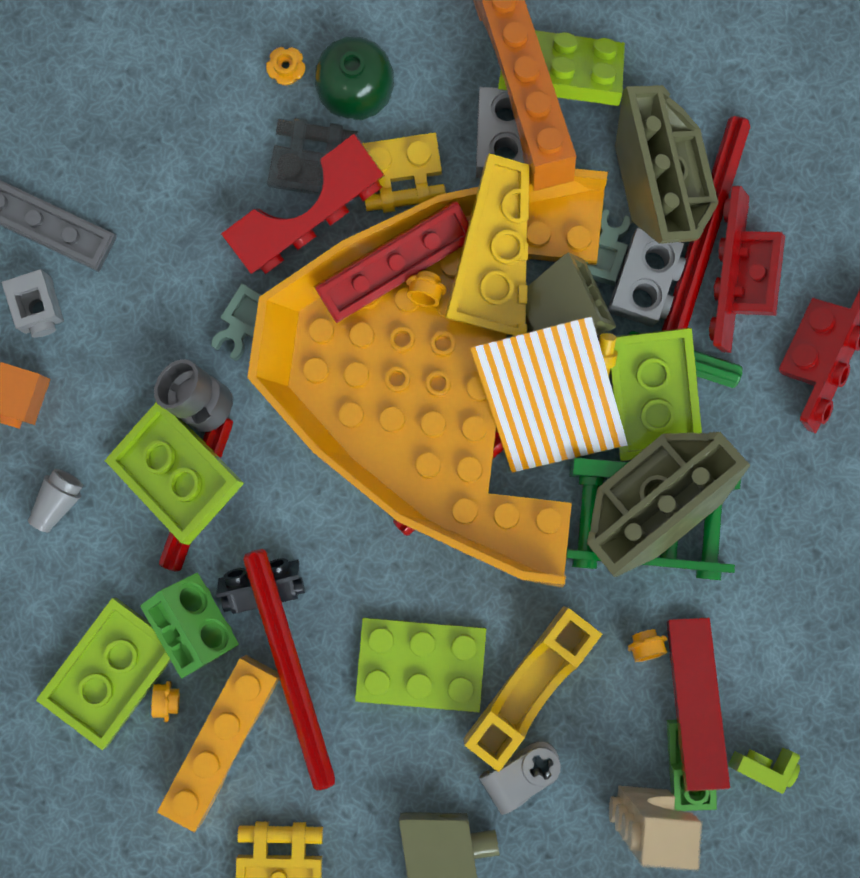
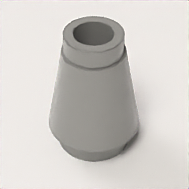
M54 469L51 475H45L31 515L27 520L28 523L42 532L49 533L52 527L81 498L80 490L83 487L81 481L60 469Z

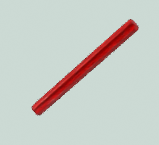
M731 116L728 119L711 172L718 205L704 227L700 238L689 242L685 255L686 263L681 277L676 283L672 306L664 321L662 331L688 328L722 220L724 203L729 197L750 130L749 120L744 117Z
M264 549L254 550L245 554L243 558L313 788L317 791L324 790L335 784V775L267 553Z

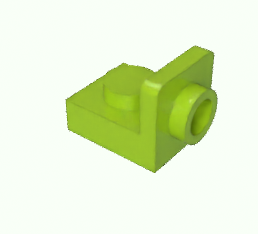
M783 747L773 769H770L773 760L749 749L746 756L734 751L728 766L784 794L786 787L790 788L799 775L800 765L797 763L800 755Z

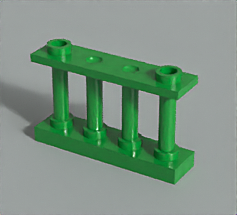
M573 458L570 460L569 477H579L578 485H582L578 549L567 550L566 558L573 559L572 567L597 569V561L601 560L587 544L588 535L591 532L597 490L604 483V480H608L628 462ZM741 479L732 491L740 489ZM722 504L704 518L701 562L678 560L677 541L664 551L660 558H655L642 565L696 570V578L721 580L722 572L734 573V564L718 563Z

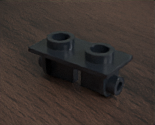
M279 558L269 562L281 602L296 600L299 594L305 593L303 579L299 577V560L288 562L285 558ZM246 568L230 570L222 578H218L216 596L217 598L221 597L224 612L232 611L233 614L258 608Z

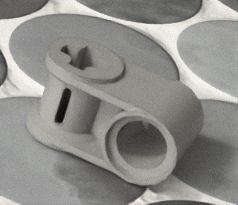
M537 741L511 756L500 772L496 770L490 772L487 769L479 776V780L501 815L517 809L533 795L553 784L561 772V764L557 751L551 744ZM539 755L543 760L550 757L548 760L549 769L543 772L539 767L532 770L534 767L533 758Z

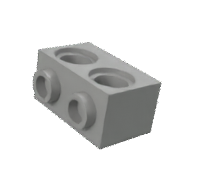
M491 87L479 88L476 177L481 178L486 156L489 153L495 155L494 152L501 147L510 148L515 153L516 157L512 160L525 163L515 119L503 121L496 115L497 111L504 108L513 111L507 90Z
M637 228L631 237L608 306L609 313L653 327L659 321V318L666 319L674 296L668 295L672 280L679 281L686 263V258L680 256L684 243L658 244L642 229ZM656 253L660 255L664 261V268H651L645 260V254ZM636 290L647 292L651 297V306L647 308L638 306L633 300V292Z

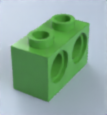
M198 572L160 590L140 605L181 679L239 645L231 626L225 621L212 598L209 588L204 584Z

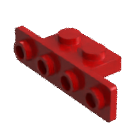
M732 186L731 198H727L724 203L723 216L724 221L727 223L726 238H721L719 243V259L723 262L721 277L716 278L714 284L715 301H718L716 317L711 318L709 325L710 340L723 353H731L736 314L776 316L785 245V235L783 232L746 231L749 195L742 186Z
M860 289L851 309L812 298L780 365L779 371L781 374L814 386L800 416V421L807 431L817 433L821 423L825 424L829 420L833 410V396L837 388L843 387L850 373L849 362L854 351L860 350Z

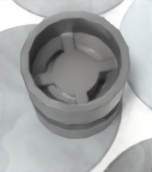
M180 359L172 362L161 372L154 387V397L157 404L199 432H209L217 429L225 422L233 406V395L230 389L190 360Z

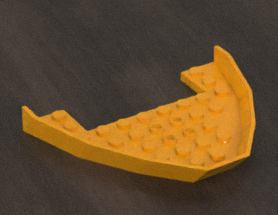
M575 169L574 181L537 191L533 190L529 178L528 259L556 262L569 252L585 260L590 265L597 264L604 191L608 172ZM478 187L437 195L342 240L259 297L247 378L315 455L397 522L521 580L563 588L566 579L564 574L572 503L489 493L496 424L470 348L506 339L507 334L445 318L463 247L423 270L438 275L442 280L441 283L447 289L446 294L440 298L439 304L436 307H423L410 301L407 297L409 285L405 281L336 323L314 288L319 282L453 201L459 203L468 222H470Z

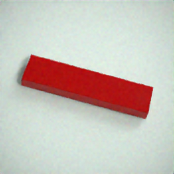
M453 201L319 282L314 288L333 320L338 323L404 283L410 276L417 275L420 271L425 270L463 247L469 222L459 203Z
M710 618L668 620L667 633L685 792L730 789Z

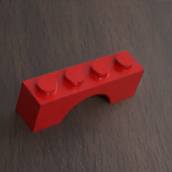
M355 134L351 135L320 159L324 176L323 187L318 200L307 212L295 218H279L257 208L250 211L221 233L251 274L259 269L264 274H267L284 261L280 253L291 245H294L298 251L317 237L313 231L315 227L325 220L330 226L350 212L345 206L357 196L364 202L382 188L378 180L384 177L385 174Z

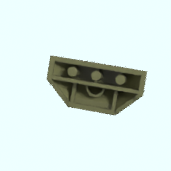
M663 85L626 86L622 94L615 150L631 220L658 244L696 241L700 238L704 227L718 205L701 130L686 111L669 97L670 93Z
M709 432V434H662L598 488L592 515L591 532H589L587 544L614 577L660 556L723 504L750 467V464L721 432Z

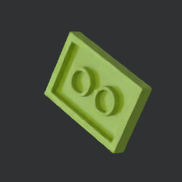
M535 30L558 98L614 106L620 105L623 91L625 43L616 42L608 38L595 39L574 36L566 32L552 33ZM500 70L498 89L507 90L502 71Z
M692 328L616 336L615 350L618 355L615 367L611 368V379L615 402L628 444L627 446L619 447L620 460H632L662 434L702 433Z
M157 402L104 460L182 544L186 545L191 544L244 484L183 420L162 408Z
M115 597L109 601L36 701L103 751L120 731L171 660L150 623Z
M363 617L355 702L480 713L487 629Z

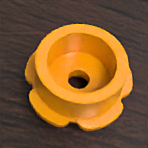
M278 47L270 53V61L266 63V71L270 78L275 79L280 85H291L302 78L306 66L302 62L303 55L299 50L293 47L288 49ZM287 62L289 63V67L283 68L282 64Z
M420 271L417 276H410L406 282L409 285L408 299L423 307L438 306L440 298L446 294L447 289L441 283V278L429 271Z
M651 629L632 635L633 643L628 645V651H632L635 662H643L667 654L664 642L668 639L664 635H657L656 630Z
M166 681V684L153 685L152 718H164V722H168L170 714H178L180 689H172L171 681Z

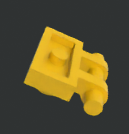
M436 132L362 143L385 174L384 177L378 180L382 185L380 193L373 194L365 200L367 212L383 209V213L395 212V207L420 204L437 195L446 193L444 184L428 186L427 177L442 175ZM410 179L415 181L416 188L392 191L391 182Z
M256 821L255 826L239 825L238 843H254L253 855L239 854L237 856L236 878H322V856H306V844H323V827H307V822H293V826H269V822ZM292 843V855H268V844Z

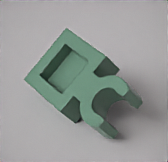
M605 209L602 212L597 264L590 265L588 262L586 264L595 281L615 287L628 248V244L618 242V240L625 237L628 233L630 216L625 215L622 225L618 228H612L607 223L610 210Z
M241 283L220 317L229 326L227 330H222L213 337L211 346L218 351L223 342L232 340L235 343V348L229 357L234 361L242 357L245 350L244 339L246 336L253 339L258 300L261 294Z

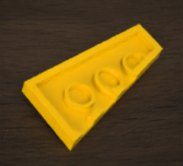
M490 153L486 156L445 318L511 336L527 333L525 316L527 303L526 261L528 260L529 164Z

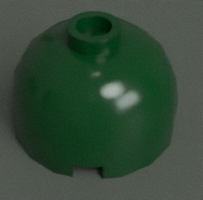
M344 37L332 42L321 53L315 68V87L321 103L332 114L353 120H364L377 115L388 104L394 89V70L386 52L377 43L363 37Z

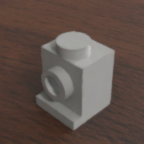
M41 269L2 282L15 328L25 334L31 333V336L34 338L54 333L56 331L55 324L64 322L52 277ZM37 302H43L45 310L33 314V306Z

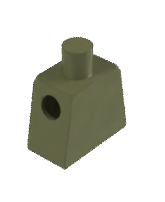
M569 252L527 286V315L525 316L527 333L591 316L597 335L616 328L585 260Z
M400 813L399 824L408 878H477L474 859L499 856L496 830L470 833L467 813Z

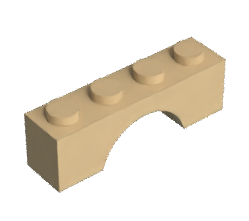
M618 786V797L611 796L609 820L615 823L616 831L619 832L622 840L626 842L629 850L633 852L642 866L699 870L701 821L693 813L674 810L675 796L667 789Z

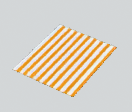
M592 316L470 348L512 473L628 445Z

